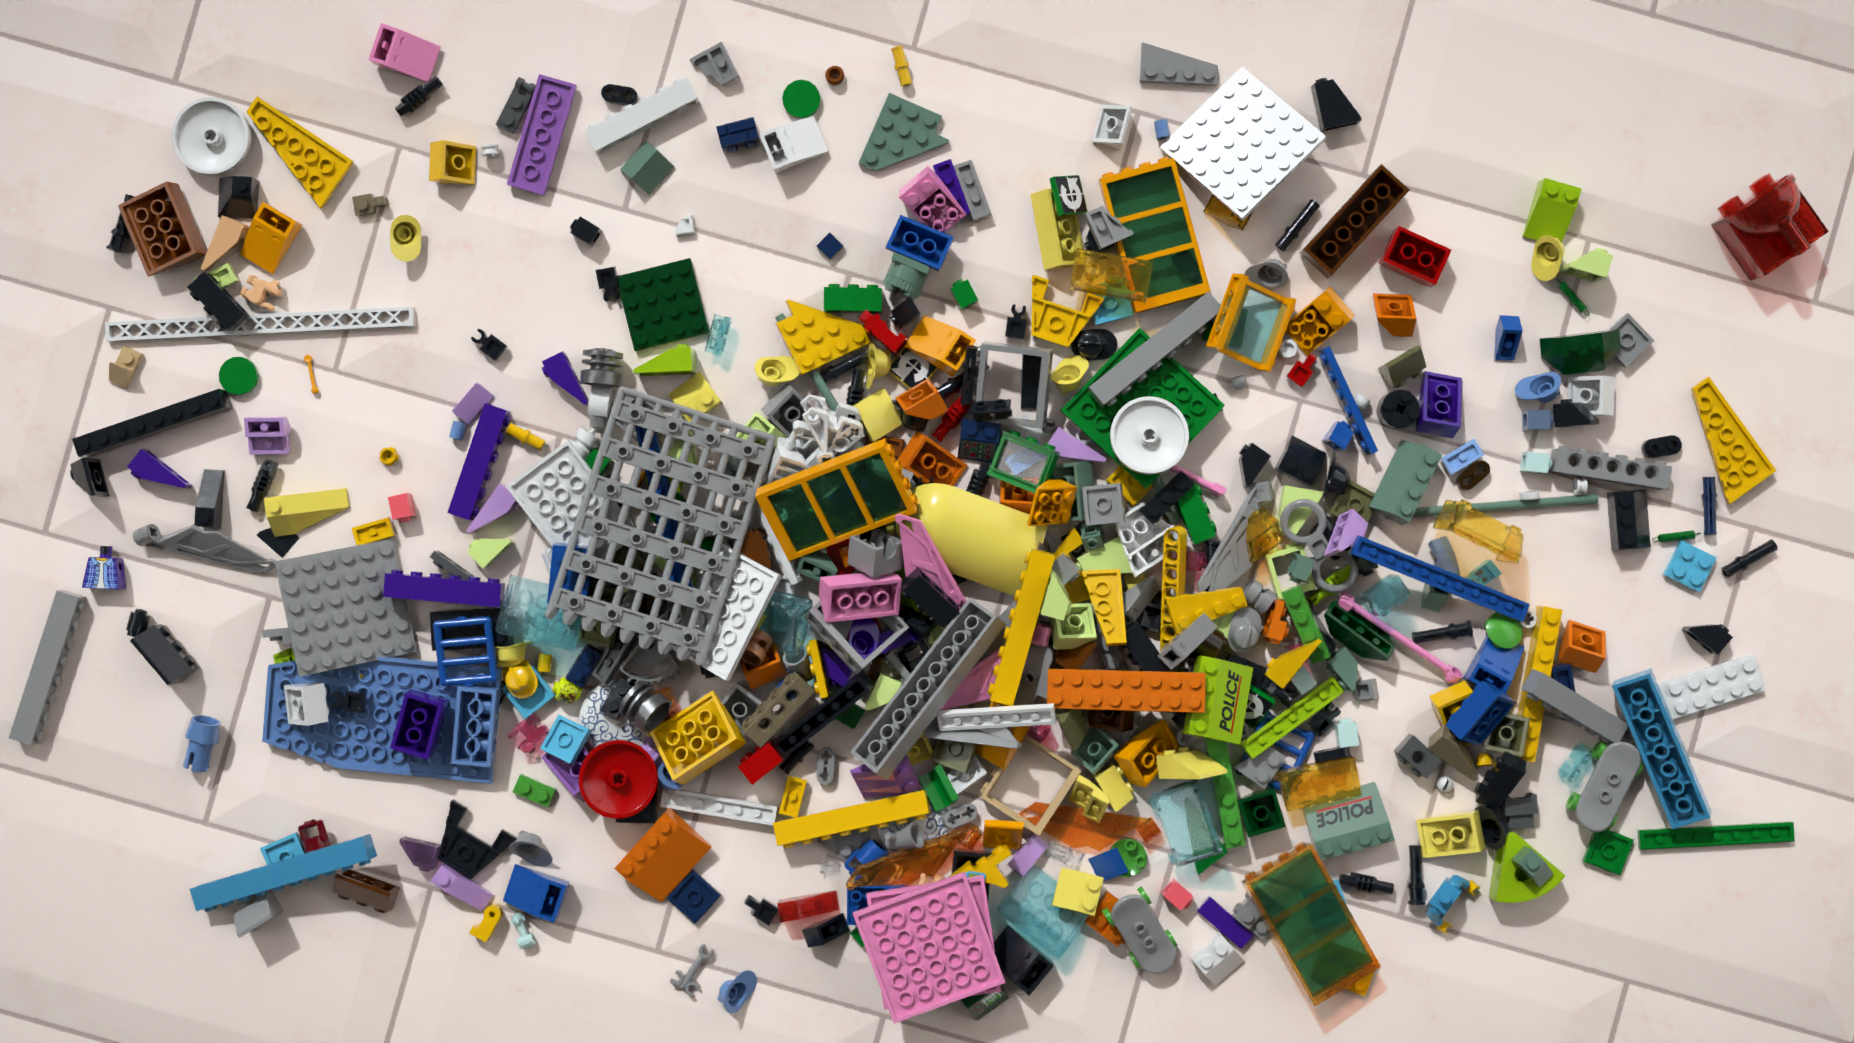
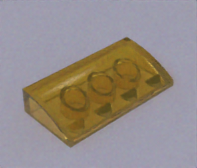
M1077 248L1070 290L1146 303L1153 261Z
M1352 755L1277 771L1280 790L1287 811L1361 795L1356 760Z

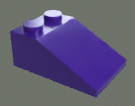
M1424 371L1418 401L1420 415L1416 420L1415 432L1454 438L1461 428L1462 378Z

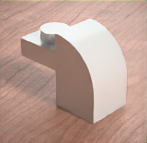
M593 383L588 404L590 426L606 428L613 401V385Z

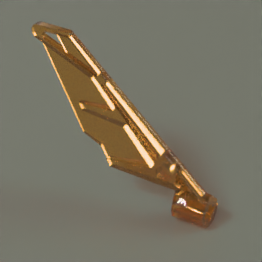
M1035 802L1018 814L1023 816L1028 810L1040 814L1026 817L1027 820L1037 825L1050 804ZM1062 805L1058 806L1043 829L1047 834L1073 848L1089 846L1097 851H1101L1134 828L1137 829L1145 843H1148L1162 833L1152 817L1144 818L1105 812L1100 823L1083 816L1084 809Z
M969 823L963 828L925 841L921 848L903 849L859 865L845 885L847 889L853 890L857 886L912 884L920 878L922 873L926 874V876H935L958 843L972 850L977 841L982 837L983 832L974 824ZM863 875L857 881L852 883L856 876Z

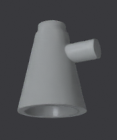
M802 645L789 648L783 655L786 670L797 672L806 682L812 680L811 663L806 648Z
M912 822L895 834L890 832L885 834V846L888 850L921 848L924 845L923 831L916 822Z

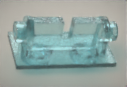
M714 314L705 347L706 352L720 356L725 351L724 347L727 340L725 336L728 335L730 325L732 324L730 317Z
M1582 743L1575 745L1568 755L1574 760L1573 763L1565 759L1558 769V775L1562 778L1567 776L1569 783L1572 779L1575 781L1579 777L1581 766L1583 764L1587 765L1592 758L1591 748H1588L1587 751L1584 750L1586 746Z

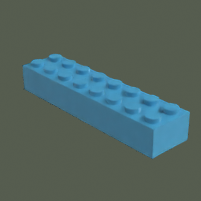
M1652 668L1614 680L1612 688L1671 828L1675 829L1711 818L1712 811Z

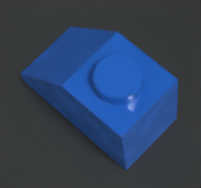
M1499 316L1495 330V360L1514 361L1523 332L1519 316Z
M1336 421L1322 441L1336 452L1346 449L1354 432L1345 421Z

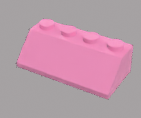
M895 572L892 575H881L878 579L869 578L866 573L820 577L819 598L825 622L899 615L902 579Z

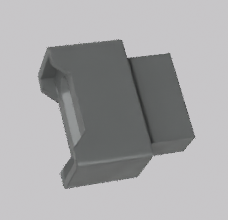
M1527 793L1524 797L1516 798L1508 796L1502 803L1501 814L1507 816V823L1510 829L1534 827L1533 814H1538L1537 794Z

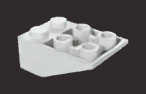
M814 116L777 126L759 134L775 174L829 152Z

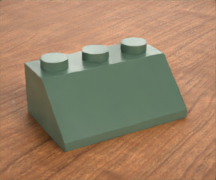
M1091 461L1056 464L1050 479H1062L1077 487L1068 522L1085 520L1082 487L1094 486Z

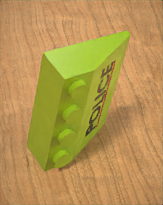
M1196 656L1193 672L1206 673L1205 713L1186 712L1183 734L1240 745L1253 667L1206 656Z

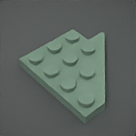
M889 93L858 162L859 165L877 172L948 144L949 139L935 134L942 115Z

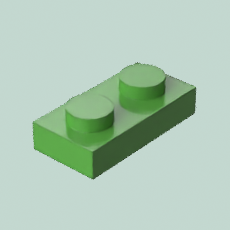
M520 774L512 792L548 808L556 788Z

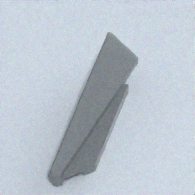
M935 717L924 734L926 738L1015 749L1022 748V744L1016 740L1009 727L939 731L938 719Z

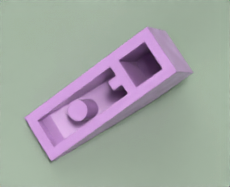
M1060 427L1056 429L1047 443L1056 447L1055 451L1060 452V458L1104 463L1107 460Z
M499 483L466 530L468 533H475L510 514L512 511L515 512L519 508V503L504 484Z
M1354 509L1338 516L1324 554L1326 558L1352 545L1357 535L1362 537L1366 535L1368 522Z
M446 864L440 866L430 881L446 893L480 911L484 910L493 897L491 892Z

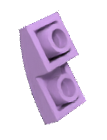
M1032 833L1021 849L1016 851L1007 865L1023 877L1039 859L1048 845L1036 834Z

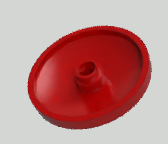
M610 740L593 748L584 758L578 775L579 790L586 804L596 813L614 819L630 817L643 810L653 798L658 781L655 763L648 752L638 744L627 740Z

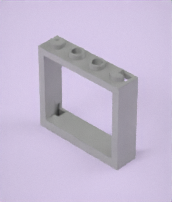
M988 341L981 343L977 352V356L980 357V362L976 369L978 384L974 386L976 402L984 401L988 350L1042 357L1036 419L1028 420L1009 417V419L995 420V416L991 415L992 420L985 421L1043 429L1046 426L1054 349Z
M820 601L803 617L856 675L909 628L899 615L881 617L893 630L894 634L864 660L830 622H825L824 616L820 612L822 609Z

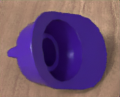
M871 618L856 619L851 625L848 643L865 660L877 649L879 628Z

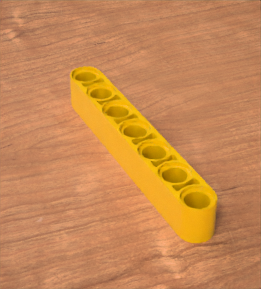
M1174 526L1164 533L1160 651L1163 646L1178 635L1170 633L1169 628H1173L1164 597H1174L1171 594V589L1175 590L1176 596L1185 594L1187 532L1182 526ZM1173 531L1178 534V540L1173 537ZM1172 551L1177 553V559L1172 556ZM1172 570L1176 571L1177 578L1172 576Z

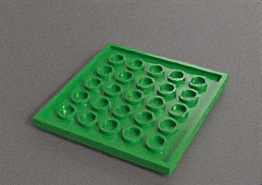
M1139 328L1060 412L1146 490L1161 473L1146 475L1134 472L1125 467L1115 456L1110 442V430L1118 411L1128 402L1140 397L1149 396L1167 400L1180 410L1187 422L1189 445L1225 405L1174 358L1168 360L1166 357L1161 361L1162 365L1156 371L1151 369L1146 373L1147 377L1141 383L1136 381L1131 385L1132 389L1126 395L1121 393L1116 397L1117 401L1111 407L1106 405L1102 409L1088 392V388L1150 338Z

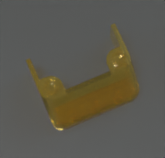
M1461 499L1460 502L1453 500L1445 501L1432 528L1455 533L1496 554L1495 560L1512 564L1519 563L1522 557L1524 540L1521 528L1514 525L1507 526L1472 508V503Z

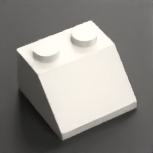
M1568 377L1567 399H1572V402L1581 403L1594 416H1614L1615 377Z
M313 682L284 685L288 724L309 726L329 722V709L326 704L327 690L324 683Z
M1219 931L1190 955L1193 962L1214 985H1217L1244 961Z

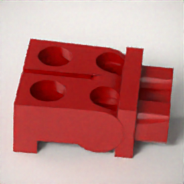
M865 310L859 317L860 322L865 326V332L868 335L873 334V337L894 356L901 351L908 341L907 337L902 333L896 336L889 330L885 321L877 313L873 316L869 311Z

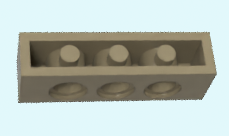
M794 671L792 674H788L780 687L775 688L770 693V697L757 706L752 716H748L743 721L741 729L761 748L815 690L797 672ZM789 691H794L792 696L786 697ZM780 705L777 711H773L774 706ZM762 719H767L764 725H759Z

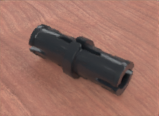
M807 740L793 751L779 767L786 774H789L799 762L802 763L804 761L803 758L815 746Z

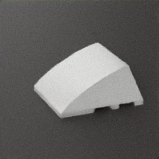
M1144 502L1125 513L1126 522L1114 523L1134 578L1144 574L1163 561L1164 533L1166 530L1174 527V525L1171 526L1165 522L1162 516L1152 525L1139 512L1146 505ZM1173 531V537L1178 540V534Z

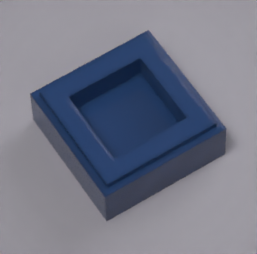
M830 232L817 245V248L830 260L844 247Z

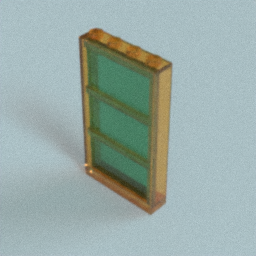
M1300 842L1294 846L1295 849L1289 853L1286 851L1280 854L1278 860L1263 864L1261 866L1262 869L1256 873L1252 871L1244 876L1245 879L1241 883L1311 1005L1317 1006L1381 966L1313 845L1307 842Z

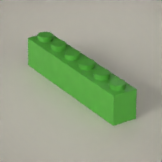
M1203 738L1206 755L1225 767L1228 772L1210 777L1223 846L1226 849L1244 846L1245 840L1227 742Z

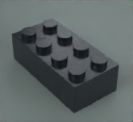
M512 607L430 612L432 651H436L433 623L435 621L453 620L461 616H466V618L490 617L492 620L494 646L507 647L514 645ZM484 625L441 628L443 640L485 636ZM486 644L444 647V650L487 648Z

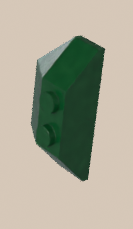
M1619 329L1539 338L1541 358L1563 375L1604 371L1621 349Z
M1333 600L1330 603L1324 617L1332 637L1361 658L1389 660L1396 647L1389 634L1354 610L1350 609L1347 612L1339 606V601Z

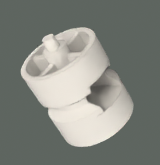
M580 427L576 432L577 440H572L571 443L586 461L591 454L589 450L597 448L601 440L595 436L594 432L596 430L594 428L591 431H587Z

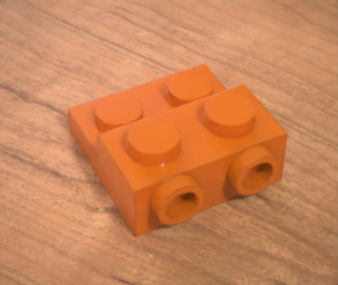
M1275 599L1268 608L1261 636L1266 637L1265 641L1280 645V641L1287 637L1289 630L1287 622L1280 620L1286 612L1285 601Z
M1106 890L1097 904L1095 916H1088L1084 922L1118 947L1126 942L1117 927L1110 925L1102 910L1108 908L1111 913L1113 906L1119 899Z

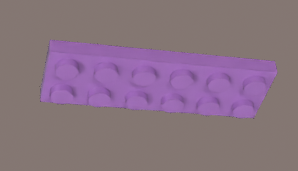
M539 74L507 181L508 186L545 196L577 89L576 84Z

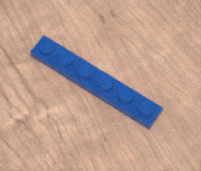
M1330 346L1320 350L1319 359L1322 365H1326L1329 371L1327 376L1330 382H1334L1336 386V396L1339 400H1342L1345 406L1343 411L1346 417H1350L1353 423L1351 428L1354 434L1358 435L1361 440L1359 442L1361 450L1364 453L1366 452L1367 455L1378 452Z

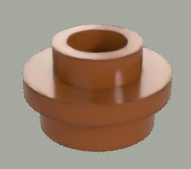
M831 66L826 70L825 78L829 84L839 85L844 80V71L839 66ZM837 73L839 76L837 79H833L831 75Z

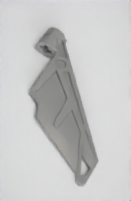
M1271 480L1252 483L1249 494L1197 583L1198 592H1203L1208 587V592L1225 589L1252 567L1255 553L1264 546L1257 502L1274 499Z
M154 524L146 525L135 530L133 533V540L139 546H150L256 574H262L275 568L274 562L276 560L266 559L218 531H205L194 524L163 537L158 527ZM259 564H269V566L263 567Z

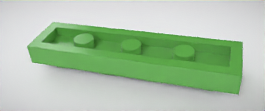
M1301 585L1283 591L1281 594L1303 645L1317 639L1322 641L1309 657L1311 663L1314 664L1330 658L1331 654Z

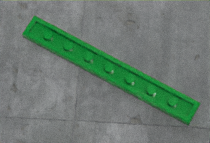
M1791 821L1637 830L1638 849L1640 850L1795 841L1794 822Z

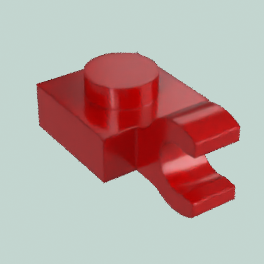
M1311 353L1303 363L1298 360L1286 377L1298 386L1303 387L1313 374V371L1309 368L1316 361L1317 357Z

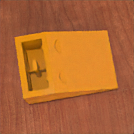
M262 202L252 219L240 255L274 274L303 225L267 203Z
M1330 286L1289 320L1286 332L1302 351L1309 355L1347 324L1355 315Z
M924 315L904 347L951 377H954L965 359L966 345H974L976 339L960 329Z
M1049 479L1037 487L1027 525L1039 526L1068 523L1077 487L1062 479Z

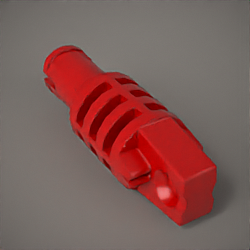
M961 397L950 406L941 419L942 423L931 434L940 442H942L951 429L957 427L971 406L961 404Z

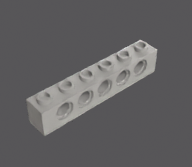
M1559 446L1557 449H1552L1551 452L1552 466L1548 471L1551 473L1659 490L1669 489L1672 466H1666V462L1654 461L1653 464L1647 463V459L1635 458L1634 461L1628 460V456L1616 455L1615 458L1609 457V453L1606 452L1590 454V450L1587 449L1571 451V447ZM1571 456L1574 457L1576 460L1574 466H1571L1569 464V458ZM1590 459L1593 460L1595 463L1593 469H1590L1588 467V462ZM1609 462L1614 466L1612 472H1609L1607 469ZM1628 465L1631 466L1633 470L1631 475H1628L1626 472V468ZM1647 469L1651 470L1652 475L1650 478H1647L1645 475Z

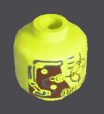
M562 677L559 682L555 681L552 692L555 693V699L567 704H573L575 701H578L582 691L581 687L565 677Z

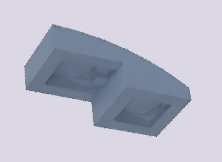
M1443 536L1431 540L1428 546L1437 559L1434 565L1459 575L1458 562L1448 538Z

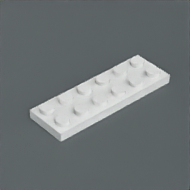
M1754 653L1657 682L1673 719L1765 691Z

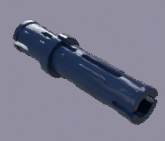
M1702 477L1703 494H1701V498H1703L1704 535H1716V478Z

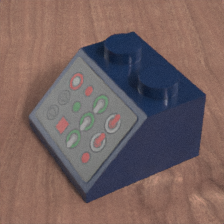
M962 419L957 458L992 463L998 448L1001 424Z

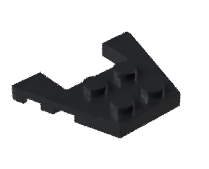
M453 799L449 806L450 810L446 820V828L438 860L472 879L505 851L511 843L515 842L517 837L502 829L491 846L458 826L468 808Z

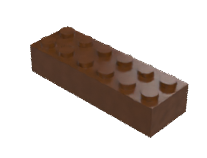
M1382 164L1379 165L1299 253L1328 279L1410 189Z

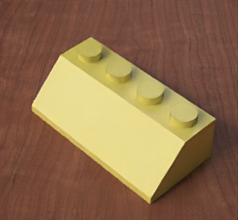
M1045 189L1030 194L1044 270L1062 269L1086 264L1078 216H1058L1052 189Z

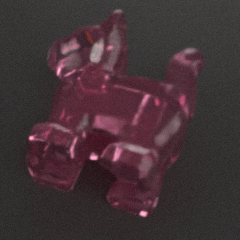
M536 713L522 720L507 735L508 738L512 739L521 732L527 738L517 748L523 753H534L536 743L540 741L543 735L548 734L550 731L545 724L539 728L536 726V723L540 720Z

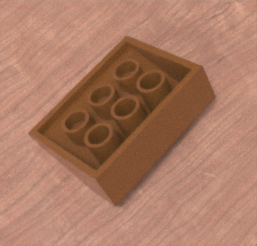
M166 181L118 205L147 276L150 277L191 263L206 255L207 250L179 184Z

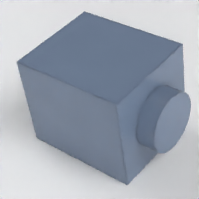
M1551 410L1522 411V431L1551 429L1553 425Z

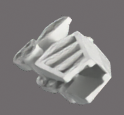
M810 394L800 402L805 411L802 414L805 422L800 420L794 421L792 424L793 431L789 438L778 437L764 475L765 483H772L835 458L834 451L844 452L863 436V425L860 422L861 416L858 408L839 402L836 410L831 411L826 409L824 397ZM814 400L817 405L814 408H808L806 403ZM849 414H851V415H854V414H855V418H852V417L849 418L848 415H849ZM858 428V432H851V429ZM801 437L804 439H808L809 441L806 444H804L797 438ZM837 439H844L845 443L842 446H837L835 441ZM816 478L807 481V483H810L811 481L815 480ZM798 484L783 491L791 494L802 486Z

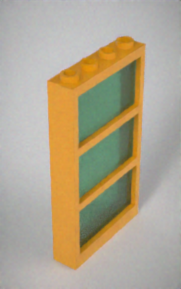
M1164 157L1158 159V163L1154 164L1145 162L1136 169L1127 167L1121 169V173L1117 174L1108 172L1103 174L1102 178L1098 181L1105 208L1109 211L1110 215L1121 221L1120 224L1134 233L1131 237L1115 243L1134 314L1201 297L1208 291L1211 292L1174 158Z
M885 438L757 488L755 498L789 561L849 539L850 536L859 535L895 521L897 514L909 516L917 513L918 498L915 493L912 494L910 481L907 477L904 478L902 465L899 460L896 461L894 449L891 444L887 443Z

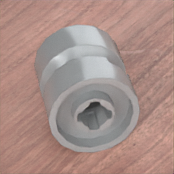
M1253 579L1243 591L1247 604H1253V609L1262 615L1268 610L1277 595L1268 588L1263 589V584L1256 579Z

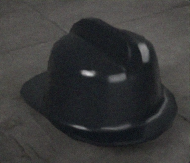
M1106 329L1083 330L1072 342L1071 348L1074 355L1085 357L1087 360H1103L1115 353L1117 339L1112 332Z
M896 400L891 401L896 407L900 408V420L906 428L924 432L929 419L907 415Z
M1335 451L1332 452L1323 496L1327 493L1345 494L1349 484V473L1346 468L1335 462Z
M1486 806L1476 807L1474 810H1479L1485 844L1492 850L1501 849L1507 834L1510 832L1508 823L1503 818L1497 817L1490 808Z

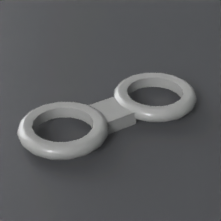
M1298 499L1290 502L1280 516V527L1283 534L1290 541L1296 544H1306L1315 557L1312 567V576L1315 583L1321 589L1330 593H1340L1348 590L1355 583L1358 576V564L1355 557L1349 551L1343 550L1332 555L1343 557L1349 562L1350 574L1343 583L1331 585L1325 582L1320 575V566L1326 559L1324 554L1329 543L1323 535L1327 522L1323 508L1318 503L1309 499ZM1308 507L1317 514L1319 525L1311 535L1298 536L1289 529L1288 518L1295 509Z

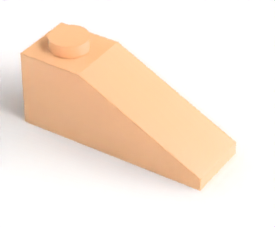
M222 215L200 269L208 271L236 248L242 240L245 241L248 225Z

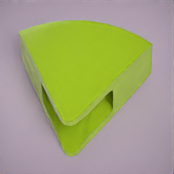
M1509 832L1502 848L1495 852L1489 898L1496 902L1504 903L1532 900L1552 890L1566 875L1515 832ZM1524 846L1533 849L1553 872V875L1540 888L1511 860Z

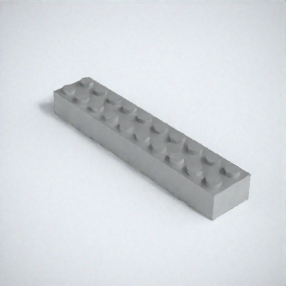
M969 597L959 610L960 613L952 619L850 752L885 780L889 778L1006 625L996 615L971 597Z

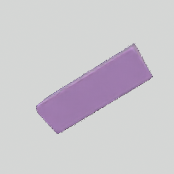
M476 382L452 412L469 425L483 409L484 404L488 403L494 395L480 383Z

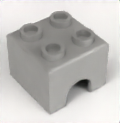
M880 529L871 531L868 543H866L867 539L860 540V534L850 536L848 564L853 566L856 571L868 574L869 578L878 579L881 575H892L895 571L903 569V552L900 539Z

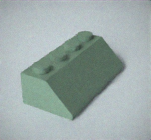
M1401 440L1369 504V508L1400 525L1410 523L1442 455L1427 446Z

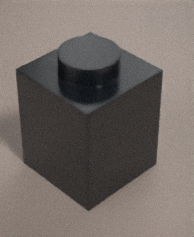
M581 216L578 220L575 219L570 226V233L591 247L594 246L602 233L599 227Z

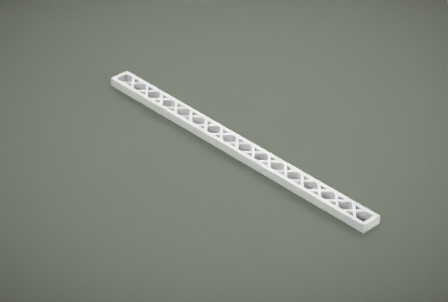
M410 306L253 314L244 320L234 331L227 329L222 331V328L218 325L214 332L209 331L206 327L212 321L217 324L218 320L215 316L105 322V333L107 342L413 327L415 326L414 307ZM409 311V322H402L398 319L402 312ZM383 313H388L391 316L387 323L379 320ZM364 314H369L372 317L368 324H363L359 320ZM329 315L334 321L329 326H325L321 321ZM345 315L353 318L348 325H344L340 321ZM310 316L314 323L310 327H306L302 322L306 317ZM289 317L295 321L291 328H287L283 324ZM269 318L276 322L271 329L264 325ZM250 319L257 323L252 330L244 326ZM192 322L199 326L194 333L187 329ZM173 323L180 327L175 334L168 330ZM154 324L161 328L156 335L149 331ZM135 325L142 329L137 336L130 332ZM112 326H118L122 330L118 337H112Z

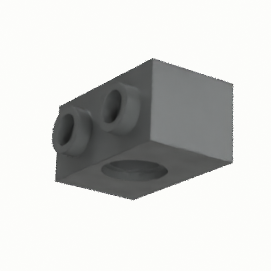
M1408 734L1394 750L1398 754L1396 758L1404 765L1408 763L1412 767L1411 771L1417 777L1423 776L1428 778L1442 762L1441 759L1429 751L1412 734ZM1416 752H1419L1421 755L1418 762L1413 761V755Z

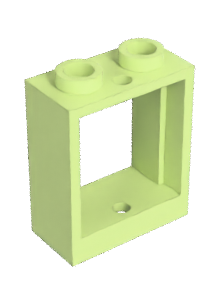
M1289 543L1285 545V549L1272 548L1267 550L1268 554L1263 555L1273 592L1277 594L1276 599L1278 600L1283 599L1281 594L1283 591L1296 586L1281 590L1272 558L1298 551L1300 555L1306 556L1303 544ZM1311 572L1307 582L1299 584L1303 592L1316 589Z

